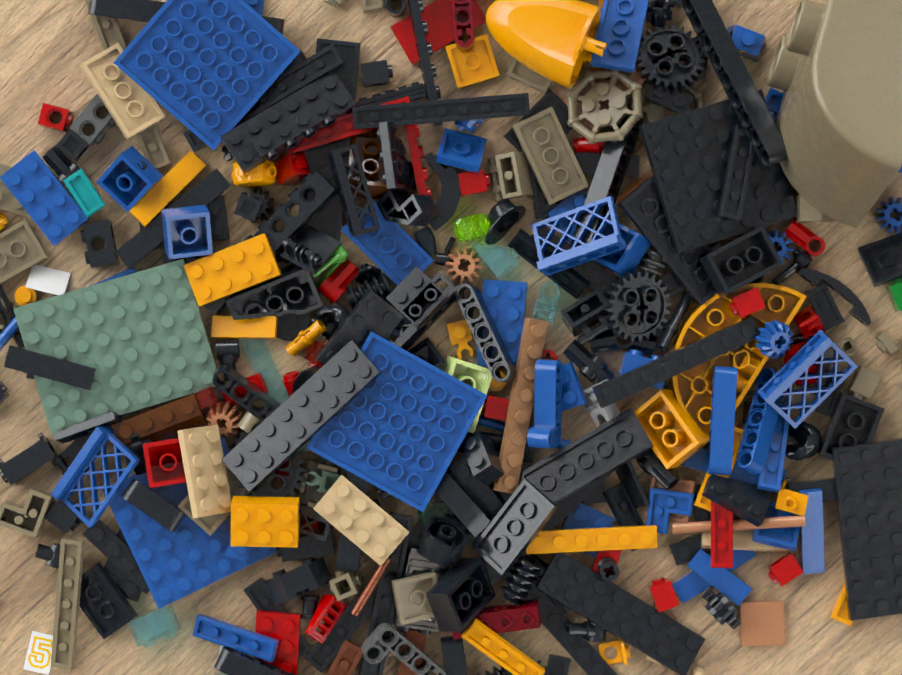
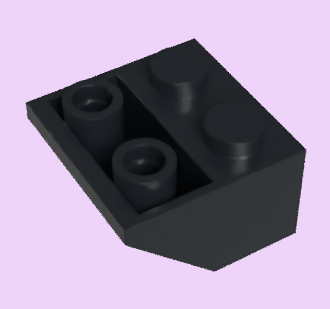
M416 267L386 299L415 327H418L448 296Z

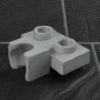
M608 379L583 390L587 403L581 405L585 414L590 412L597 426L620 415L616 403L600 408L592 387Z

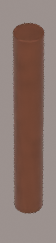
M388 557L381 566L377 567L351 611L355 616L359 617L391 563V558Z

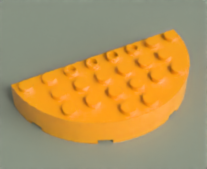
M767 283L746 284L721 298L717 293L710 297L703 305L698 306L688 317L680 329L681 333L676 338L672 351L750 316H753L758 330L759 328H765V322L771 323L772 320L783 322L789 326L807 296L788 287ZM757 287L766 307L743 318H739L738 315L734 316L729 306L732 303L730 298ZM757 339L670 378L671 387L678 404L687 414L691 415L708 441L714 366L737 367L736 411L769 356L763 355L756 346Z

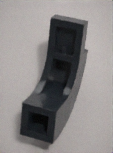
M431 152L425 156V160L440 179L442 186L441 195L435 203L439 214L429 223L436 232L454 215L460 199V184L454 167L449 166L444 169L442 167L444 164L437 163V155L434 156Z

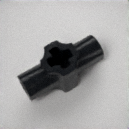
M52 543L51 547L39 544L35 558L46 560V565L59 569L60 544Z

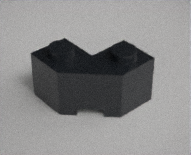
M389 190L376 202L386 221L406 225L427 226L439 214L430 195L412 194L409 196L407 191Z
M313 557L301 561V566L286 572L283 568L272 573L273 578L266 580L275 605L297 598L299 595L328 584L332 578L323 557L316 560Z

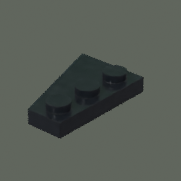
M712 474L707 479L702 496L759 527L763 523L773 491L757 489L755 484Z

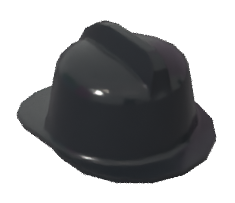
M502 199L494 205L488 214L490 229L485 237L486 244L493 245L500 241L524 216L525 207L515 206L509 199Z

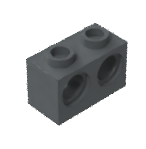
M98 94L95 95L70 126L72 131L91 146L95 143L98 145L106 136L104 134L109 126L112 128L116 124L110 112L106 118H99L98 111L106 106ZM93 124L95 132L90 136H86L84 132L85 127Z

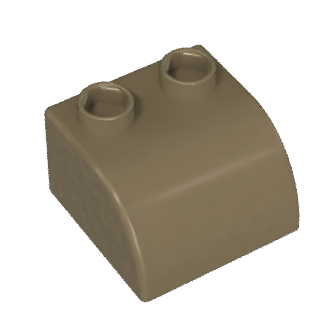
M801 0L794 15L789 35L782 36L778 43L767 79L768 86L784 91L775 125L784 141L787 160L779 163L789 182L808 203L830 218L857 228L902 166V0H822L821 3L812 0Z

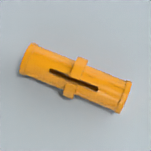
M316 320L308 329L299 332V336L285 346L287 352L295 357L305 347L311 346L313 341L327 330L326 326L321 320Z

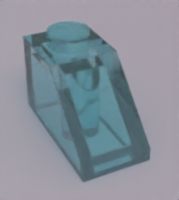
M479 243L472 245V248L498 280H501L520 264L518 262L520 256L513 248L509 250L506 246Z

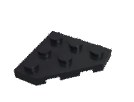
M393 122L379 123L377 136L382 146L380 159L385 169L383 173L385 186L391 190H416L413 165L404 157L407 151L402 140L398 139L394 134L397 131Z

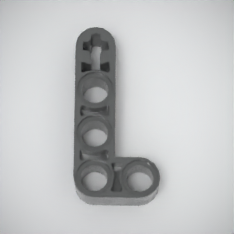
M381 623L361 646L364 658L371 664H377L382 661L390 651L417 675H431L429 669L435 674L446 675L437 662L390 623ZM385 631H392L391 637L388 639L382 638ZM401 645H408V649L405 652H398ZM370 648H378L376 654L372 656L367 655ZM424 658L422 665H414L417 659Z

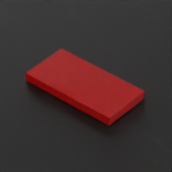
M436 0L425 6L424 12H421L422 21L427 22L428 34H425L426 42L431 43L432 53L455 41L452 0ZM472 0L474 29L486 23V17L476 0ZM461 14L457 20L465 23L469 20V16ZM408 16L390 28L410 63L414 65L419 62L411 16ZM462 30V36L466 35V30Z

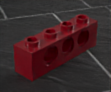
M539 600L525 601L520 606L510 603L484 607L475 617L497 634L540 628L542 623ZM464 630L462 632H452L453 640L462 639L461 636Z

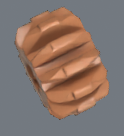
M464 247V254L461 255L459 248H457L455 252L458 257L451 253L448 255L454 262H446V266H453V269L448 270L447 274L456 273L452 278L453 281H456L458 276H461L460 284L464 283V277H467L468 282L472 283L471 274L476 278L480 276L474 269L482 270L483 268L481 265H475L476 262L481 261V257L473 260L472 257L476 254L475 250L470 255H467L468 248ZM461 260H465V263L466 261L470 263L467 267L468 271L463 272V269L461 271L458 269Z
M220 401L209 409L210 411L206 417L209 421L207 426L218 425L220 438L226 435L229 439L241 430L238 424L242 419L243 412H238V405L233 407L230 401L226 402V404Z

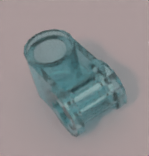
M547 281L542 284L533 309L532 319L540 318L553 324L560 296V287L557 283ZM547 285H554L557 292L553 297L545 295L544 289ZM539 310L549 312V314L540 312Z

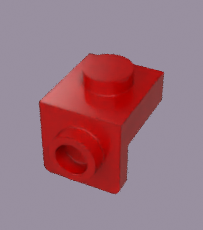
M811 306L796 313L793 318L804 339L814 336L819 330L824 329L819 316L816 315Z

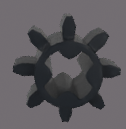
M663 0L653 1L651 7H648L647 22H650L654 27L657 25L659 27L667 25V20H672L671 6L667 5Z

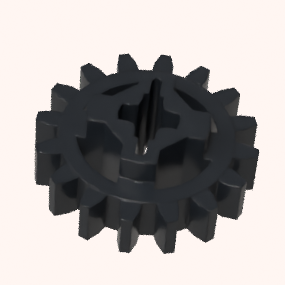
M707 588L701 594L708 602L704 607L721 625L727 623L732 629H735L741 624V621L735 616V613L738 611L737 608L721 592L716 595L710 588Z

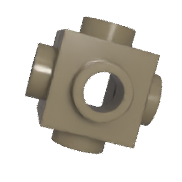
M337 571L334 573L335 577L329 583L331 592L336 596L337 601L345 598L346 601H349L359 596L358 592L363 589V580L359 573Z

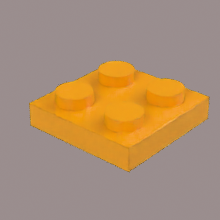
M487 34L475 37L473 49L467 52L460 51L456 47V43L445 46L458 89L500 77Z

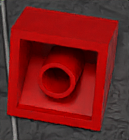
M179 438L143 444L149 489L187 483Z

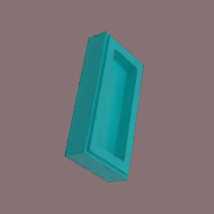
M83 169L78 170L63 180L86 217H90L106 206Z

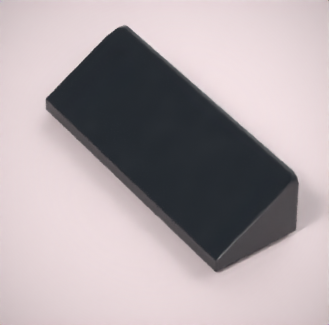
M631 461L618 467L615 470L620 483L623 482L635 508L648 505L649 501Z

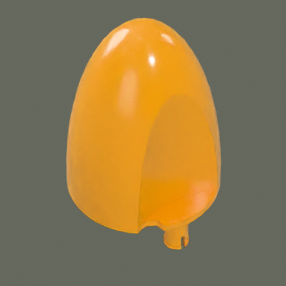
M496 0L489 6L486 12V23L491 35L509 55L537 74L569 89L574 86L584 63H587V61L591 62L592 53L602 57L603 51L607 47V43L593 39L599 24L601 7L584 1Z

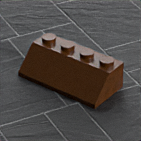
M195 393L114 424L112 428L115 431L116 437L127 447L132 444L129 436L138 433L141 441L151 438L152 442L176 439L178 438L177 431L204 427L208 425V422Z

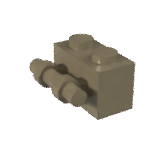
M524 151L510 152L488 158L489 167L487 169L488 173L491 174L493 184L491 191L495 195L496 202L502 199H515L533 195L528 161Z

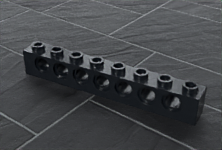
M320 172L309 173L303 180L305 183L299 189L295 188L288 195L290 199L284 205L282 203L273 210L274 215L269 220L265 219L257 227L259 230L254 236L249 235L244 241L266 233L274 256H276L284 248L282 246L284 239H293L336 195L337 189ZM314 189L316 196L312 201H308L306 194L309 190ZM298 205L300 213L298 216L293 217L291 209L293 206ZM279 221L285 223V229L282 232H277L276 224ZM239 292L203 306L212 315L218 316L227 306L225 299Z

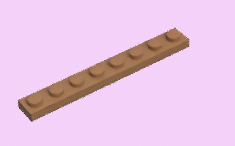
M525 318L516 363V376L513 380L499 461L505 475L495 480L494 491L513 494L518 487L535 395V364L538 359L542 358L548 322L532 318Z

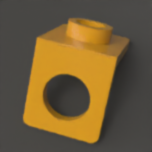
M784 480L778 493L775 508L803 516L809 496L787 490V481Z
M622 640L598 645L600 656L608 665L620 662L628 665L627 658H631L629 646L624 645ZM607 647H614L617 650V656L614 659L605 657L604 651Z

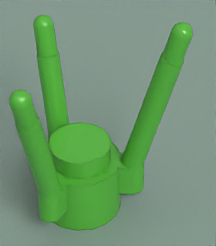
M342 244L328 258L329 261L313 275V277L318 276L331 264H334L316 283L317 288L349 256Z

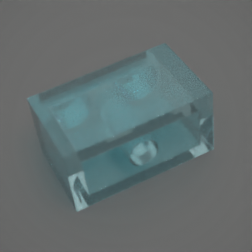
M171 604L128 622L137 646L144 645L145 648L157 644L156 640L164 637L165 640L177 636L176 631L181 629Z

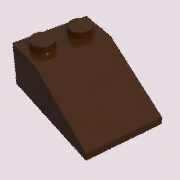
M378 129L352 136L350 145H357L372 199H381L390 190L387 189L383 182L385 169L380 159L382 146L377 136ZM350 150L348 163V165L351 166L354 160L352 150ZM351 171L348 180L355 187L359 184L360 177L359 174ZM359 192L356 195V197L365 198V196Z

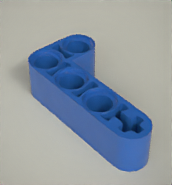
M538 359L535 364L534 426L528 431L527 443L529 447L552 449L558 446L561 441L562 364L560 360Z

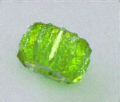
M483 213L463 217L453 224L455 236H457V240L460 242H469L485 237L491 228L490 220Z

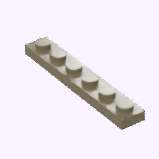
M68 537L61 538L51 667L70 670L74 668L85 540Z

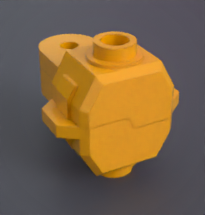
M267 160L243 174L235 161L233 163L231 179L233 184L244 188L264 187L275 182L277 171L274 162Z

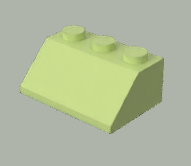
M447 355L445 372L487 395L492 380L489 369ZM482 407L480 408L468 432H475Z

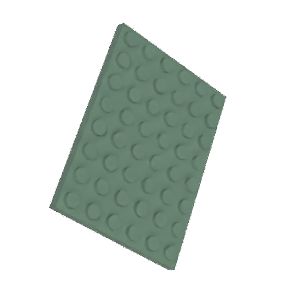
M184 259L13 309L26 350L96 368L91 390L33 375L51 435H55L67 427L109 412L122 415L216 387L213 384L216 365L197 301L183 266L185 265Z

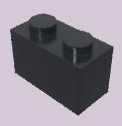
M476 431L462 441L461 446L473 477L488 486L505 475L493 443L489 438Z

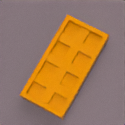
M266 233L183 265L199 306L206 305L281 275Z

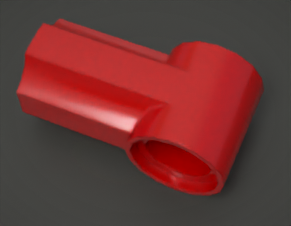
M796 219L784 231L786 237L791 239L811 257L819 256L825 249L824 240L800 222H796ZM811 241L819 242L820 250L818 252H812L809 249Z
M346 259L332 276L329 275L318 290L332 303H335L347 290L346 287L355 278L359 269Z

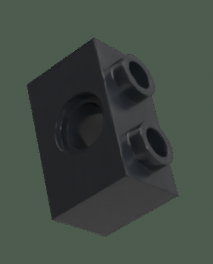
M104 220L83 224L84 230L80 232L82 242L86 243L88 250L85 252L86 263L90 264L91 268L120 264L118 255L115 253L117 247L112 221ZM101 238L104 241V248L97 251L94 248V242Z

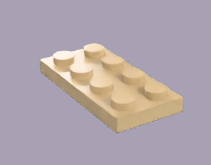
M116 43L80 64V67L128 140L163 120L165 115L154 98L113 63L123 52L119 43Z
M218 425L177 431L193 519L231 512L232 500L226 467L222 460L224 456Z
M343 475L338 478L313 508L380 566L409 533L406 528Z

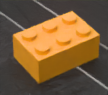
M672 389L660 390L634 412L654 446L652 448L666 469L677 468L709 442L691 415L687 414L678 404Z
M233 496L231 501V546L298 548L300 497Z

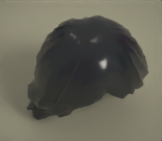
M331 303L320 307L317 313L313 315L314 318L311 321L314 323L319 319V321L321 320L327 330L322 333V336L329 340L350 312L341 304Z
M804 421L796 428L789 423L785 456L796 461L815 456L821 448L822 437L819 430Z

